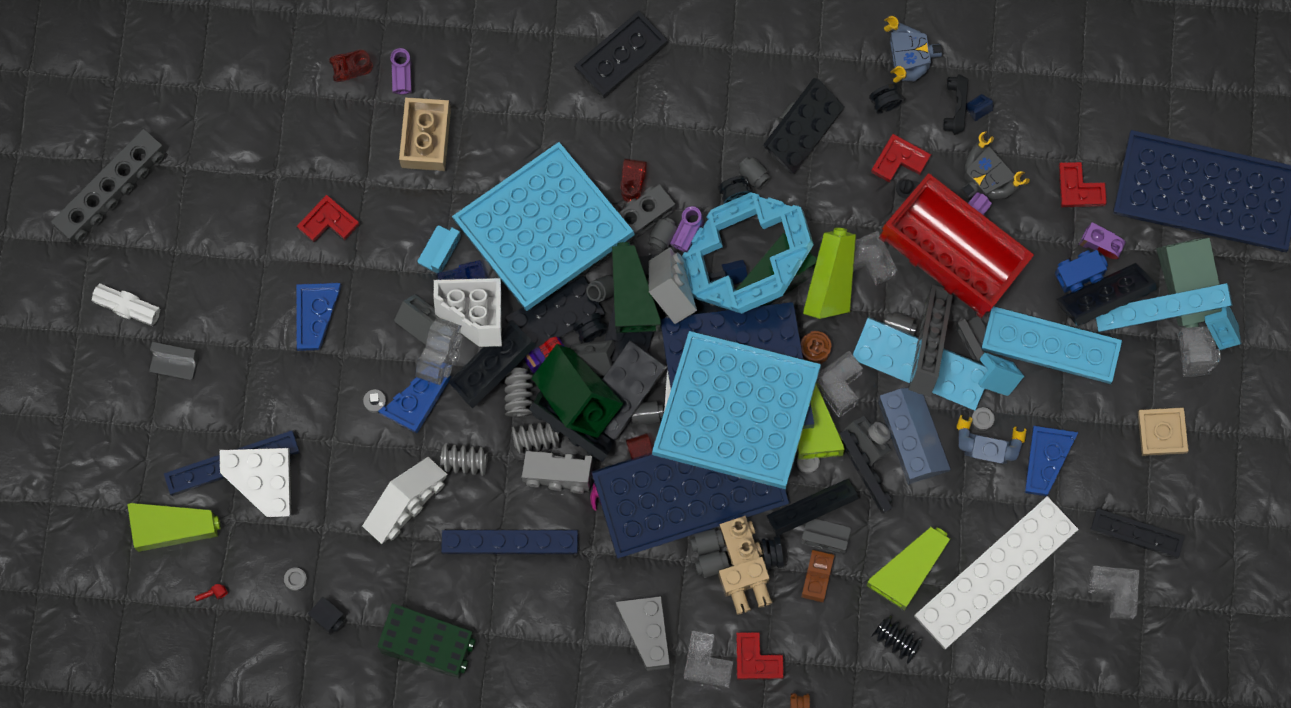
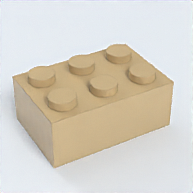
M405 98L399 156L401 168L445 171L451 114L449 100Z

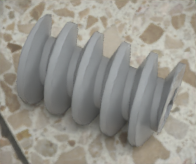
M514 368L506 375L508 376L505 379V384L508 385L505 387V392L508 394L505 396V401L508 402L505 405V410L508 411L505 413L506 416L522 417L532 414L527 409V406L531 405L533 401L527 400V397L533 396V393L527 391V389L532 388L533 384L528 383L527 380L532 379L533 375L527 374V369Z
M540 422L537 424L536 429L533 428L532 424H529L527 431H525L523 425H520L519 432H516L515 428L512 427L514 446L519 454L523 453L524 447L527 451H532V446H535L536 450L540 451L541 444L544 445L546 450H549L550 443L553 444L555 449L558 448L559 435L551 429L550 424L547 422L545 428L542 427Z
M444 443L441 451L440 468L442 469L444 465L445 471L450 472L453 466L454 472L458 473L462 467L464 474H467L471 468L473 475H476L480 469L481 475L484 476L487 469L488 452L484 454L483 447H480L478 452L475 453L474 446H471L469 452H466L465 445H462L460 451H457L456 444H453L451 450H448L447 443Z

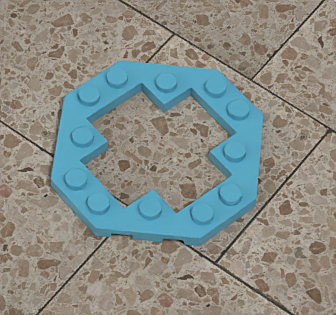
M750 192L711 209L707 215L708 220L703 228H699L691 241L692 246L687 253H683L682 258L693 298L742 314L783 296L814 244L804 211L801 207L796 205L789 206L782 201L769 197L765 199L758 194ZM756 214L763 229L780 222L783 223L790 249L770 257L774 275L735 291L733 281L729 275L710 283L703 255L723 247L719 230Z

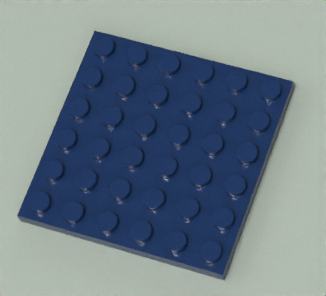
M793 302L758 306L742 314L732 310L687 316L676 324L670 318L660 319L670 390L689 331L803 360ZM811 402L803 429L814 428Z

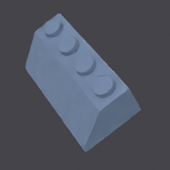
M902 388L880 395L878 404L886 426L890 431L894 448L909 485L948 472L951 469L923 394L908 390L909 388Z

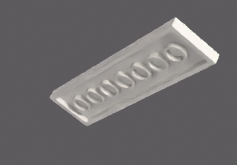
M1047 496L918 611L914 617L946 650L1074 535L1078 528Z

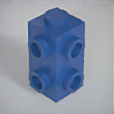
M1087 250L1079 254L1078 258L1073 261L1067 259L1059 263L1055 276L1064 293L1070 290L1074 293L1082 289L1083 285L1090 281L1094 284L1102 280L1108 264L1105 257L1100 255L1098 250L1093 252Z

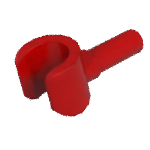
M215 584L211 590L195 596V600L199 601L215 595L217 599H221L228 594V591L224 585Z

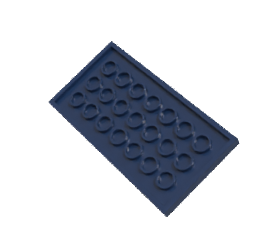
M1131 130L1113 214L1287 253L1291 238V165Z
M652 453L591 472L617 559L718 527L722 523L743 516L749 517L789 504L785 489L654 456Z

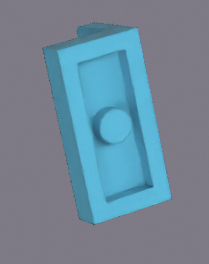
M437 226L419 257L418 264L441 275L461 239L460 231L451 228L449 231L441 226Z
M1230 307L1222 308L1221 312L1205 316V323L1219 350L1241 344L1239 325Z
M984 353L980 358V361L988 370L978 383L982 388L1009 396L1024 377L1017 366L1011 361L988 353Z

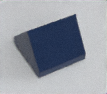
M981 94L966 104V110L974 121H977L993 111V101Z
M743 260L721 265L722 270L727 272L733 284L742 283L747 277L746 265Z

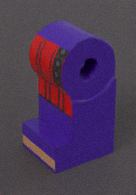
M555 336L548 339L524 358L533 374H535L556 344L564 346L559 337Z

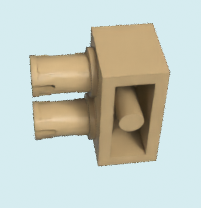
M746 516L719 525L732 566L760 558L759 556L763 555L759 542L755 543L752 537L755 534L752 521L747 522Z
M762 557L719 571L718 576L725 597H732L737 615L743 614L741 606H743L745 613L751 610L744 593L748 589H753L759 608L765 605L763 599L766 606L772 604L766 584L769 583V575Z

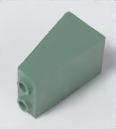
M1198 238L1156 248L1169 295L1220 285L1210 238ZM1222 308L1176 317L1178 326H1185V329L1199 327V322L1205 321V316L1221 312Z

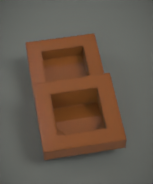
M812 550L802 598L824 602L834 555Z

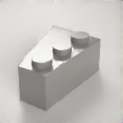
M670 247L649 260V293L673 323L676 324L697 311L683 265L684 260L678 252L675 253Z
M526 451L522 481L526 482V485L530 487L547 485L551 490L561 491L562 488L571 489L573 493L584 494V491L589 492L593 459L592 456H585V460L573 458L572 454H565V457L554 456L553 453Z
M661 596L615 602L616 608L646 670L670 668Z

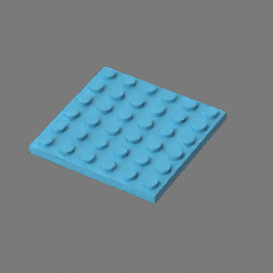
M560 142L452 216L456 224L526 311L612 251V246H617V243L626 242L635 235L632 228Z
M689 331L652 455L786 489L821 364Z

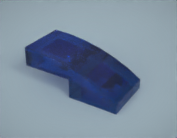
M480 260L461 264L456 269L437 273L438 280L486 279Z

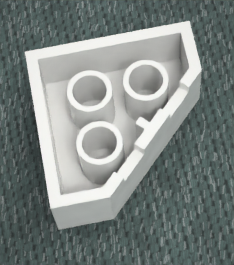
M501 278L434 280L435 315L479 347L502 346Z
M290 448L220 450V473L266 517L291 516Z
M429 457L425 458L390 481L362 527L381 544L388 539L394 540L401 532L400 529L412 516H417L426 501L444 487L443 481L448 474Z

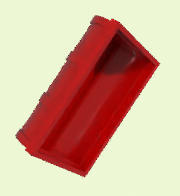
M929 173L882 228L883 232L878 238L883 243L887 242L909 259V263L915 268L918 266L945 287L944 290L950 295L954 294L976 311V315L980 318L987 311L990 312L1034 256L1033 253Z

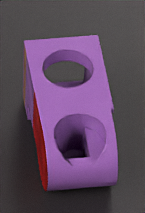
M1091 222L1078 245L1098 250V252L1108 258L1118 259L1126 242L1114 233Z

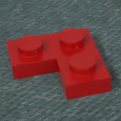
M892 134L873 166L871 173L889 183L900 165L920 175L931 154Z
M1082 162L1059 163L1061 207H1096L1106 205L1105 183H1083Z
M326 195L297 225V228L311 241L315 242L328 227L346 240L360 224Z
M760 633L736 634L737 680L783 679V655H760Z

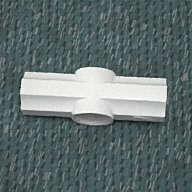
M100 283L94 289L92 302L111 309L115 314L123 318H133L150 326H153L159 318V307L144 302L129 292H119Z

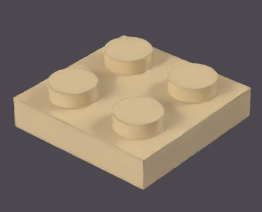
M1184 408L1138 411L1142 456L1188 453Z

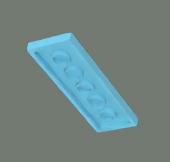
M993 306L990 310L981 349L1111 384L1122 340Z
M868 317L851 359L910 383L918 337ZM943 348L939 377L932 393L976 410L985 389L980 387L978 383L988 370L981 363Z

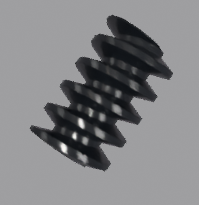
M890 615L880 623L871 637L878 634V643L885 639L884 647L888 648L893 645L892 653L894 654L900 650L899 658L903 659L908 656L907 664H909L921 648L922 638L913 641L914 632L905 635L907 627L905 626L899 630L900 622L897 621L891 624L892 616Z

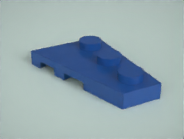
M341 283L296 285L297 351L320 350L342 286Z
M430 365L411 382L409 387L401 394L398 393L392 402L386 407L383 406L378 411L379 414L417 434L451 376Z
M1033 426L1025 493L1042 496L1048 495L1078 432Z

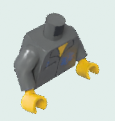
M987 131L979 135V142L969 152L964 166L966 171L964 179L968 183L960 190L967 199L977 192L992 200L1007 198L1019 189V185H1026L1030 181L1029 178H1026L1021 182L1020 177L1025 172H1017L1014 175L989 146L985 147V145L994 141L993 136L988 142L984 140V135Z

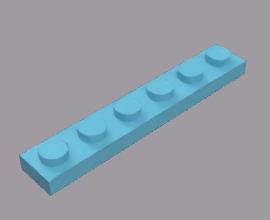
M1226 283L1128 303L1109 311L1105 315L1096 317L1098 331L1103 332L1232 306L1229 285Z

